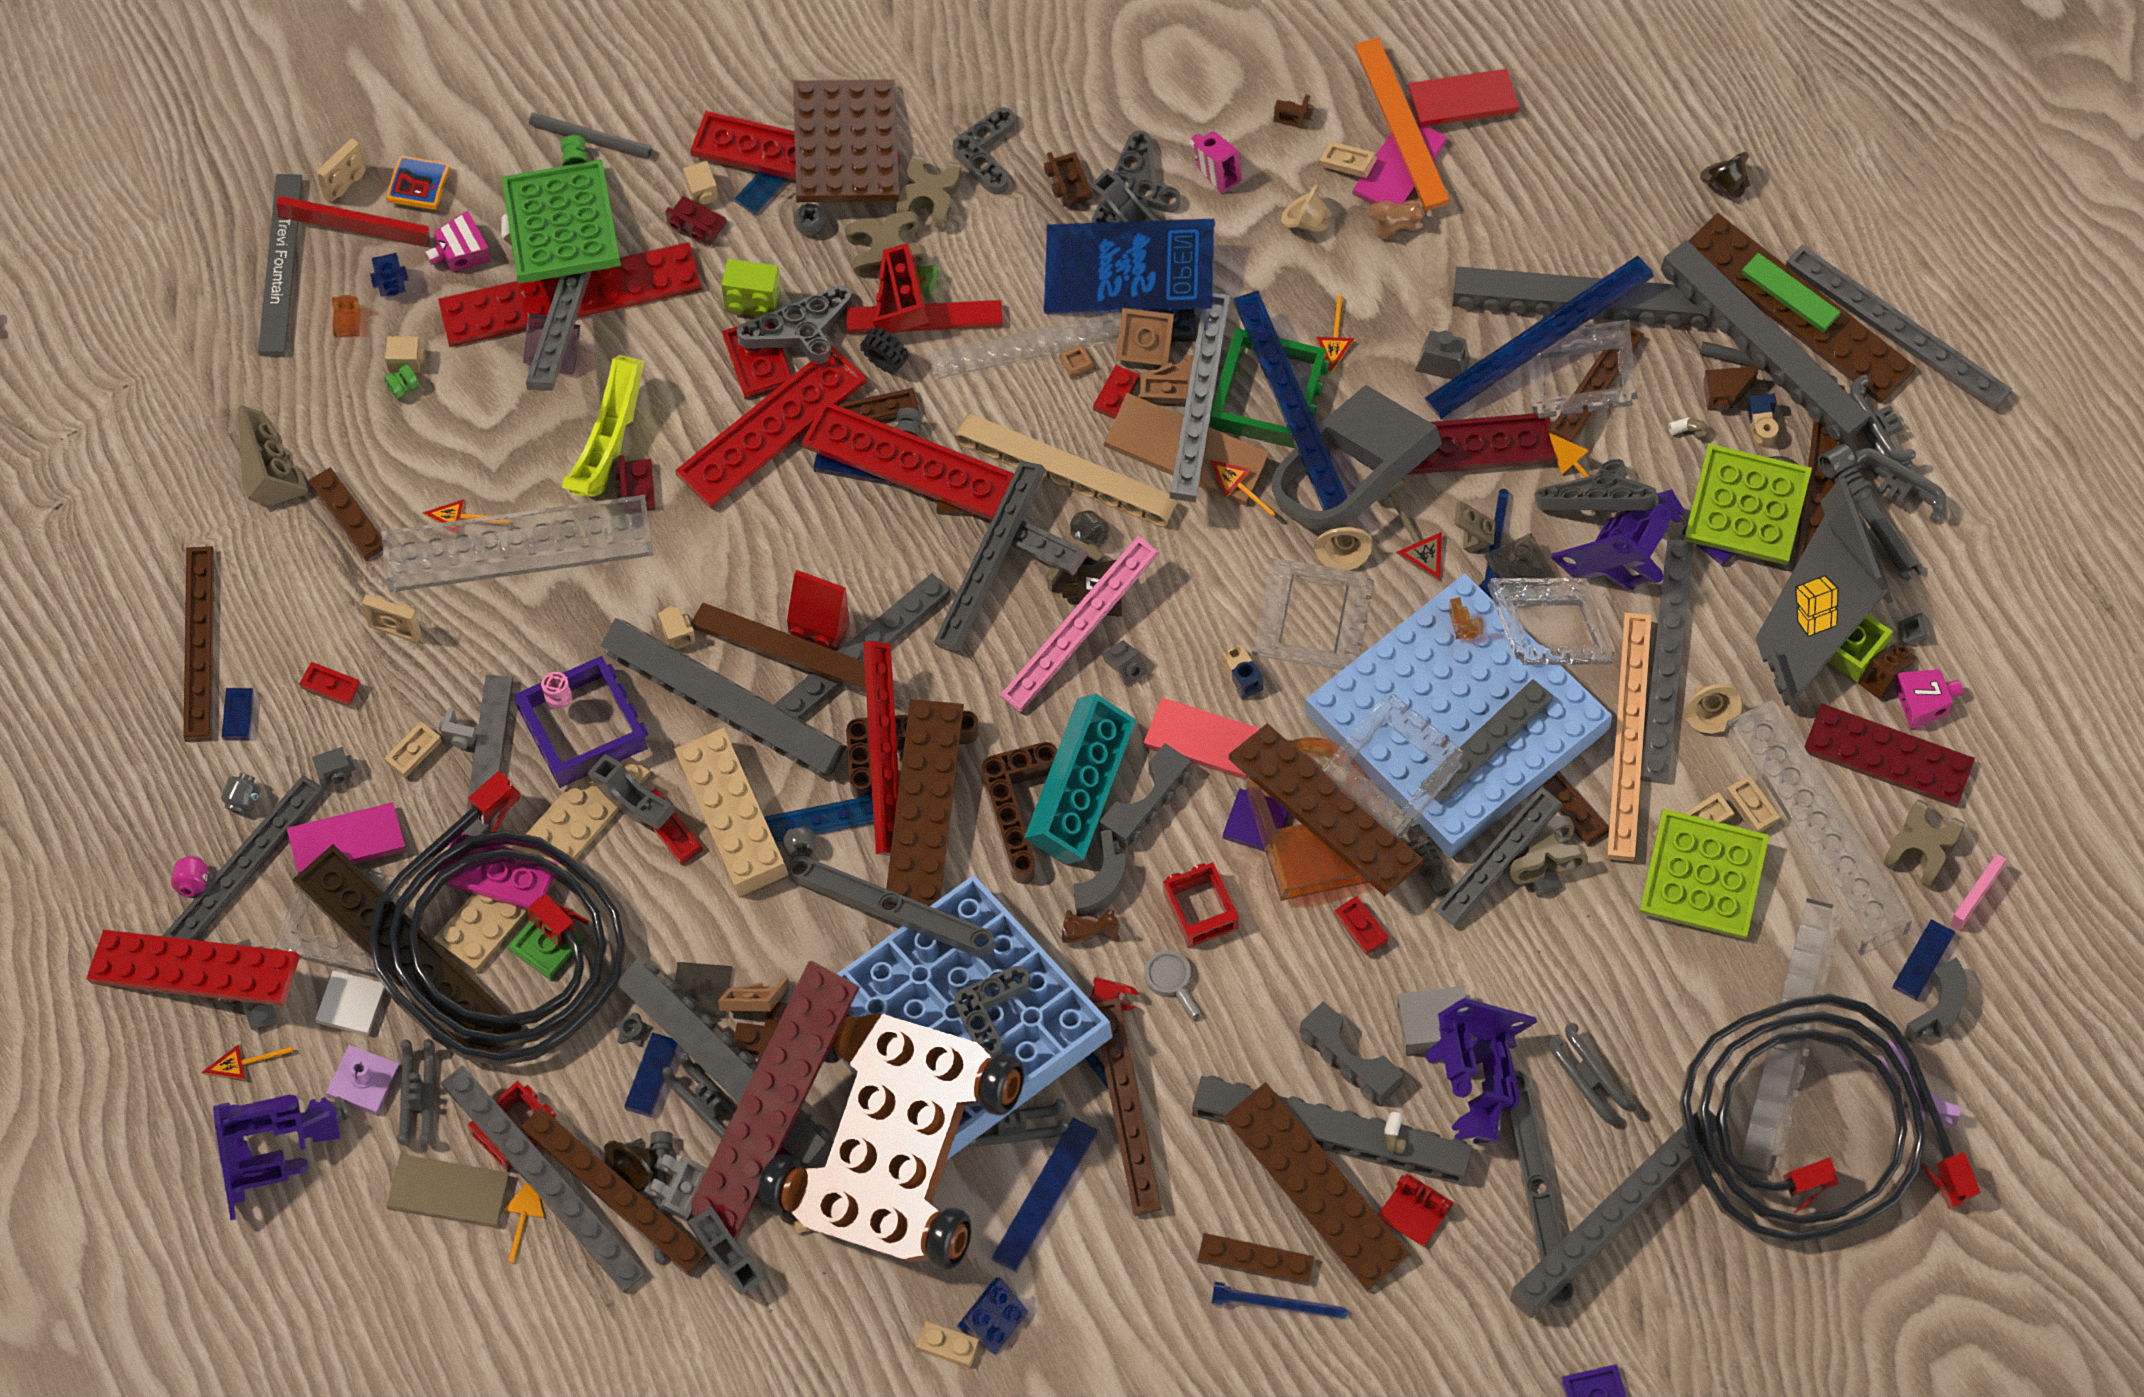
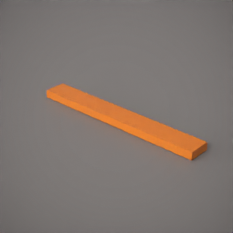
M1379 37L1356 43L1354 48L1424 210L1428 211L1449 205L1450 199Z

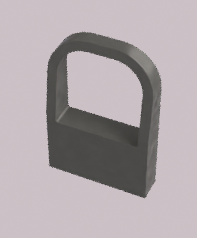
M1365 385L1317 425L1279 464L1272 479V492L1276 503L1282 512L1306 527L1318 530L1341 527L1357 518L1442 445L1437 427ZM1333 445L1375 469L1344 502L1329 510L1313 511L1307 509L1285 494L1289 483Z

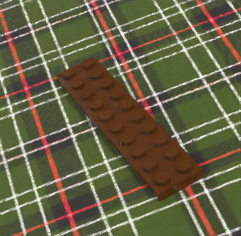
M1716 213L1688 240L1757 308L1853 382L1859 376L1867 375L1869 383L1864 385L1867 389L1866 393L1880 404L1915 371L1916 366L1719 213ZM1759 253L1838 309L1840 315L1822 333L1741 274L1742 269Z

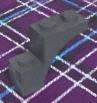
M1107 168L1089 185L1102 205L1119 218L1131 236L1135 238L1138 234H1142L1141 236L1145 235L1147 237L1146 240L1150 238L1151 241L1146 247L1157 256L1167 248V230L1169 229L1146 209L1119 176Z

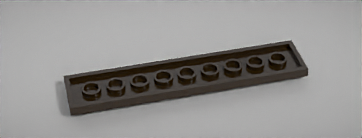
M332 844L292 879L293 884L373 961L369 932L377 901L383 892ZM392 901L385 910L378 937L382 966L390 978L411 998L396 976L388 936L396 906ZM404 913L398 936L401 962L420 993L439 1011L468 1029L495 1034L522 1031L521 1026L497 1029L466 1023L435 1004L415 975L408 939L412 920ZM421 929L419 930L417 942L421 964L440 993L467 1010L498 1016L509 1015ZM439 1025L450 1037L466 1047L496 1053L505 1048L464 1041ZM477 1062L481 1067L486 1065V1063Z

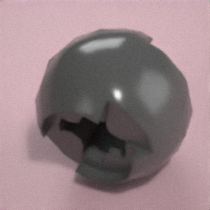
M810 203L801 205L795 211L793 223L797 231L809 236L818 234L824 228L826 216L822 208Z
M806 826L790 828L783 837L784 850L792 858L797 856L810 857L816 850L817 838L814 832Z

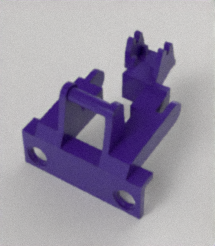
M1672 489L1657 493L1659 503L1654 508L1617 512L1614 517L1607 519L1594 542L1552 553L1550 558L1572 578L1579 576L1595 578L1604 575L1626 591L1633 590L1636 586L1649 582L1659 583L1663 580V572L1650 557L1668 529L1669 520L1676 523L1681 522L1682 518L1679 515L1685 514V509ZM1563 557L1571 558L1576 564L1566 562ZM1626 567L1633 569L1639 574L1633 576Z
M1463 998L1438 1013L1441 1039L1427 1050L1426 1059L1432 1064H1445L1447 1080L1451 1081L1453 1093L1461 1098H1465L1470 1094L1472 1090L1471 1078L1478 1074L1477 1064L1482 1063L1485 1078L1481 1082L1483 1093L1468 1102L1470 1111L1458 1118L1452 1125V1130H1459L1454 1136L1457 1140L1474 1138L1473 1144L1477 1145L1490 1142L1496 1143L1499 1141L1498 1127L1501 1111L1504 1109H1515L1520 1101L1510 1048L1517 1047L1515 1036L1537 1023V1019L1526 1014ZM1465 1007H1471V1008H1469V1009H1467V1010H1464V1011H1458V1010H1460V1009H1462V1008H1465ZM1524 1022L1520 1025L1512 1026L1515 1023ZM1471 1037L1476 1038L1473 1042L1471 1041Z
M284 1095L245 1105H230L229 1102L213 1106L214 1125L230 1220H236L235 1203L246 1201L245 1189L289 1181L288 1176L303 1173L309 1168L308 1161L305 1158H294L284 1161L283 1149L253 1156L248 1147V1142L244 1140V1136L274 1131V1136L297 1131L300 1150L306 1149V1138H312L313 1143L340 1139L336 1107H333L325 1097L321 1098L320 1102H316L315 1099L310 1100L306 1111L303 1113L300 1112L299 1100L295 1095Z

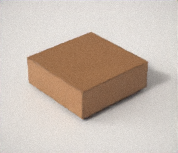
M1083 345L1059 354V360L1070 379L1094 369V364Z

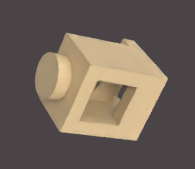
M669 606L658 613L660 626L669 646L679 649L696 643L694 630L690 625L687 614L682 615L678 606Z

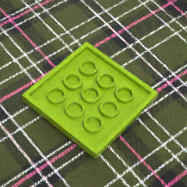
M1708 443L1684 541L1788 565L1812 468Z
M1663 808L1639 913L1746 940L1769 835Z

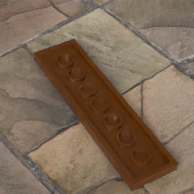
M910 699L886 889L931 906L941 899L964 704ZM889 902V903H887L886 905H895V906H897L898 903H896V902Z
M1268 723L1229 753V760L1382 895H1388L1423 865L1424 859Z
M1266 1082L1222 1117L1366 1291L1371 1289L1410 1256L1407 1249Z

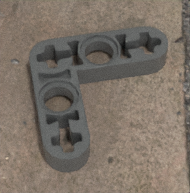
M1006 107L996 109L953 141V155L991 194H1001L1008 186L1006 172L985 151L986 148L1009 133L1015 126L1014 113ZM999 118H1002L1003 120L1008 118V122H999ZM981 130H988L991 135L987 138H980L977 136V133ZM961 145H962L963 147H967V146H968V147H969V153H968L964 148L960 150V146H961ZM978 160H982L987 163V166L983 169H977L973 164ZM992 177H993L996 181H998V180L1001 179V183H1000V184H998L997 182L992 183Z
M1022 966L1008 968L961 989L954 996L956 1012L971 1041L985 1047L983 1038L987 1036L990 1044L994 1046V1049L989 1051L994 1057L1002 1054L1003 1047L1001 1039L986 1010L1021 995L1029 989L1031 981L1026 968ZM1018 976L1019 979H1022V983L1017 984L1013 978ZM1004 981L1006 983V986H1008V990L1004 989ZM996 986L1000 989V992L996 996L989 997L985 994V990L988 987ZM964 999L971 1002L973 1009L971 1013H969L967 1006L963 1004ZM981 1019L986 1022L985 1027L981 1030L971 1028V1024L975 1020Z

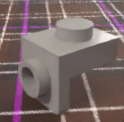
M448 708L446 716L443 715L439 723V731L442 733L444 742L451 743L460 749L467 747L475 749L477 739L475 728L456 724L455 710Z

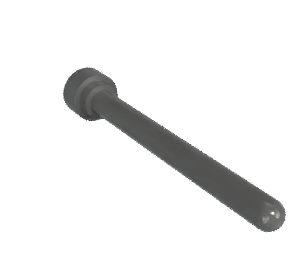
M656 1131L650 1134V1146L656 1152V1163L658 1158H663L670 1151V1147L673 1146V1134L671 1132ZM655 1168V1179L667 1185V1173ZM655 1198V1208L666 1216V1210L660 1208L663 1200ZM654 1247V1260L656 1263L661 1264L665 1261L666 1257Z

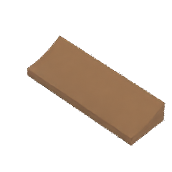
M1126 393L1115 421L1104 440V447L1173 476L1183 416ZM1208 427L1198 487L1224 497L1210 461L1215 460L1252 469L1241 483L1254 493L1268 467L1269 452ZM1236 487L1227 499L1247 506L1250 497Z

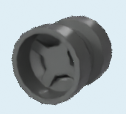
M901 408L897 412L898 425L895 428L920 437L919 426L922 424L923 414L914 408Z

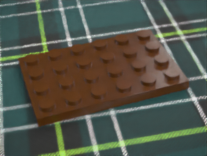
M894 79L793 81L796 203L899 201Z

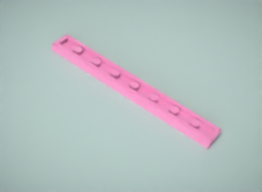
M1138 535L1005 688L1000 697L1021 714L1159 555V552Z

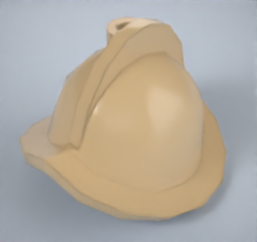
M1318 184L1313 186L1310 193L1296 199L1285 209L1281 216V223L1284 227H1298L1302 230L1322 232L1328 227L1327 218L1332 215V212L1317 194Z
M1345 524L1321 534L1315 541L1314 550L1318 560L1324 566L1335 571H1350L1359 568L1368 560L1372 551L1373 539L1369 533L1362 529Z
M1712 684L1705 687L1698 685L1695 687V694L1685 707V718L1692 728L1702 733L1715 734L1724 732L1732 727L1741 715L1743 703L1740 692L1735 686L1728 684Z

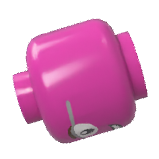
M186 856L179 859L175 863L171 877L172 888L183 897L197 896L205 890L209 875L208 866L201 858L196 856Z

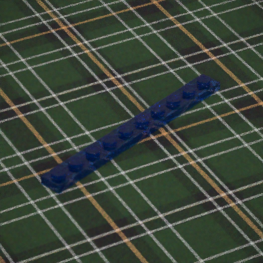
M1637 255L1425 397L1427 405L1440 419H1443L1654 277L1653 271Z
M1257 290L1235 297V308L1322 510L1332 509L1344 502L1348 496L1260 293Z

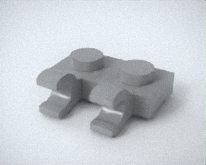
M665 1154L663 1158H658L655 1168L673 1175L670 1185L667 1186L663 1182L653 1179V1182H649L644 1192L652 1197L662 1199L660 1208L685 1220L691 1212V1201L707 1168L686 1156L682 1157L679 1162Z

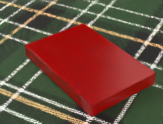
M774 323L765 325L768 329H775ZM739 326L722 331V336L744 399L772 392L792 377L782 347L744 348L737 342V328Z

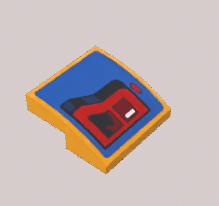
M400 156L389 185L386 202L436 210L443 196V186L450 173V164Z

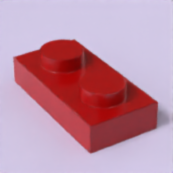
M1115 365L1093 404V411L1115 419L1126 393L1131 394L1138 383L1139 374Z
M314 662L310 663L299 683L301 689L348 707L361 685L360 681L356 678Z
M1357 896L1334 910L1336 918L1366 956L1388 942V935Z

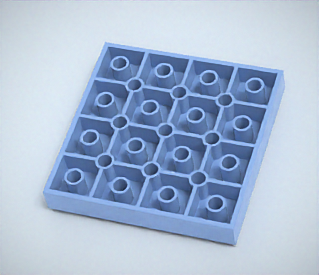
M1465 573L1305 699V714L1450 858L1454 857L1549 778L1610 730L1612 719L1610 712ZM1532 679L1553 695V700L1443 804H1439L1421 788V783Z
M975 875L968 878L930 907L989 930L995 941V949L990 955L985 957L975 956L902 926L837 973L860 986L850 1007L855 1016L861 1017L881 1013L971 1041L956 1012L954 1004L956 993L961 989L1014 966H1022L1029 972L1031 984L1025 993L986 1010L1001 1039L1002 1054L1017 1056L1023 1063L1025 1073L1024 1084L1018 1102L1010 1112L1003 1116L987 1113L981 1105L965 1106L947 1160L1112 1038L1110 1021ZM985 938L979 939L975 946L983 947L988 944L989 940ZM1018 976L1013 978L1017 984L1022 983V979H1019ZM1004 981V989L1008 990V986H1006V983ZM996 986L988 987L985 990V994L989 997L996 996L1000 992V989ZM964 999L963 1004L967 1006L969 1013L973 1011L971 1002ZM981 1019L972 1022L971 1028L981 1030L985 1027L986 1022ZM986 1036L983 1038L985 1047L991 1051L994 1049V1046L990 1044ZM842 1060V1062L857 1077L858 1071L855 1068H853L850 1064Z

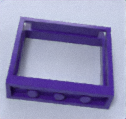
M602 656L570 669L563 674L567 677L571 691L602 677L632 732L566 762L561 763L533 710V707L546 702L541 683L514 694L518 711L559 788L588 776L587 773L604 754L617 761H622L648 749L645 739L649 735L643 722L638 724L636 720L638 713L632 702L628 704L625 700L628 696L623 684L616 683L617 675L612 664L607 665Z

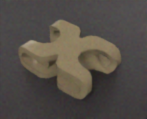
M913 154L907 169L908 185H905L900 191L896 213L914 212L918 209L926 208L933 212L934 227L945 229L951 215V198L956 196L961 181V164L949 162L943 173L931 175L925 171L924 156Z
M911 211L890 214L886 217L883 226L877 220L871 218L848 224L845 229V235L849 243L853 245L866 244L871 247L869 251L855 257L853 261L854 272L858 276L880 274L883 250L905 244L901 239L904 236L915 233L918 229L919 219L917 214ZM908 243L914 255L916 266L925 263L928 257L925 247L920 243Z
M1917 799L1907 815L1903 832L1895 836L1886 854L1884 865L1895 869L1903 859H1917L1924 868L1923 877L1920 882L1931 888L1942 871L1946 855L1954 850L1962 834L1965 822L1953 818L1947 827L1941 829L1933 828L1925 819L1928 804Z
M1565 815L1553 817L1521 853L1523 857L1513 861L1510 875L1516 884L1539 881L1545 877L1546 869H1549L1554 874L1564 875L1585 867L1588 856L1582 846L1578 844H1561L1570 840L1573 836L1574 824L1570 817Z

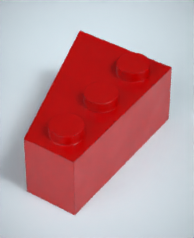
M905 243L884 249L879 274V292L876 295V313L873 316L874 326L892 334L929 323L915 258L909 244Z

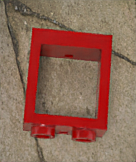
M1214 862L1207 865L1205 863L1198 864L1191 871L1183 874H1172L1163 881V894L1188 948L1239 928V917ZM1210 882L1224 913L1188 926L1174 894Z
M518 1081L495 1100L505 1113L520 1100L532 1113L541 1107L554 1119L557 1116L548 1104L545 1103L542 1106L536 1100L538 1096L530 1086L526 1085L523 1087ZM473 1121L467 1124L470 1135L507 1172L513 1168ZM527 1136L529 1141L536 1147L538 1144Z

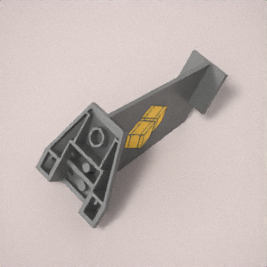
M1845 477L1839 479L1820 501L1825 515L1755 638L1763 662H1768L1771 672L1774 673L1776 678L1774 683L1778 693L1781 694L1785 706L1790 705L1795 714L1800 712L1796 702L1798 696L1883 597L1888 604L1893 602L1869 528L1863 515H1859Z

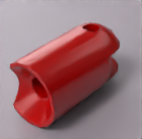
M1094 977V987L1089 1000L1092 1003H1098L1119 997L1122 1001L1125 993L1138 996L1139 993L1132 986ZM1121 1002L1124 1011H1130L1136 1007L1135 1005Z

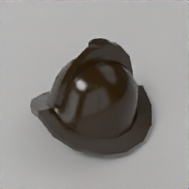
M1742 152L1730 160L1715 163L1705 168L1700 174V179L1705 183H1712L1717 190L1732 199L1741 197L1745 192V188L1751 186L1745 166L1749 158L1748 152Z
M642 1138L624 1144L615 1140L608 1141L604 1146V1163L637 1192L643 1190L649 1184L653 1175L651 1168L656 1162V1153L652 1149L645 1148L646 1145Z

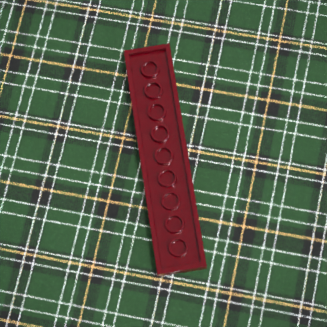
M814 961L808 962L691 1201L692 1209L690 1214L697 1216L711 1206L733 1238L739 1236L758 1197V1185L763 1170L769 1161L779 1154L860 988L859 985Z

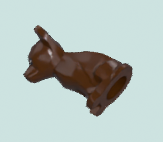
M1067 910L1062 928V942L1069 944L1082 943L1100 933L1106 935L1112 941H1120V937L1117 934L1119 921L1115 917V911L1107 910L1099 918L1092 915L1076 916L1072 914L1071 910Z

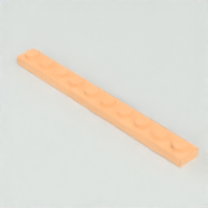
M1626 612L1624 614L1607 859L1632 862L1635 860L1651 615Z

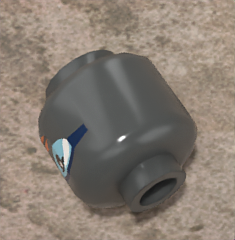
M240 773L238 777H229L221 795V800L225 803L224 808L245 815L246 811H252L255 808L261 790L259 785L254 783L255 777L245 773Z

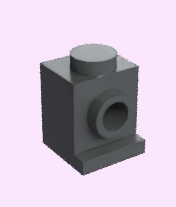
M343 747L312 757L324 791L328 790V784L342 783L347 778L352 777L351 771L356 770L352 756H346Z

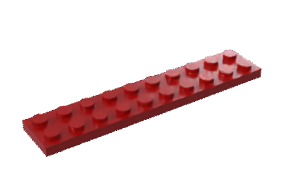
M690 242L620 257L621 266L592 271L577 318L702 290ZM560 277L518 284V281L439 298L438 302L449 347L544 326Z

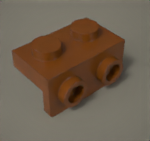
M1052 152L1047 153V162L1043 164L1047 178L1052 177L1054 196L1056 199L1060 198L1063 207L1092 199V191L1076 152L1054 158Z

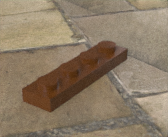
M331 467L308 480L311 488L365 561L388 547L384 538Z
M1208 1233L1203 1234L1198 1255V1263L1305 1286L1309 1285L1314 1256Z

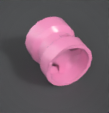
M552 672L542 679L541 686L548 706L553 709H561L568 706L572 700V694L567 677L563 673Z

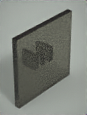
M678 962L675 982L680 986L678 990L684 996L688 995L693 998L699 1005L697 1009L703 1015L706 1013L711 1017L726 1018L727 1011H720L718 1000L730 988L732 966Z

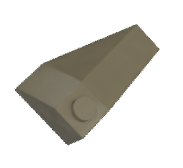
M241 405L238 408L241 471L247 498L253 502L270 506L306 495L308 488L302 471L298 466L293 467L289 461V451L287 448H282L276 441L277 433L264 413Z

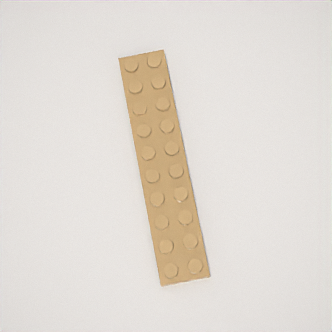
M631 757L619 761L624 764L631 776L641 785L650 776V771ZM588 775L572 782L526 835L541 837L576 860L620 809L597 788ZM519 846L513 848L521 852L540 855L547 860L556 862L535 849ZM558 863L559 868L563 869L564 871L567 870L564 866ZM553 879L550 889L557 882L556 879ZM472 894L433 938V941L462 964L477 973L528 915V911L488 897Z

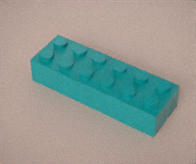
M1097 693L1077 698L1024 839L1065 865L1084 860L1136 719Z

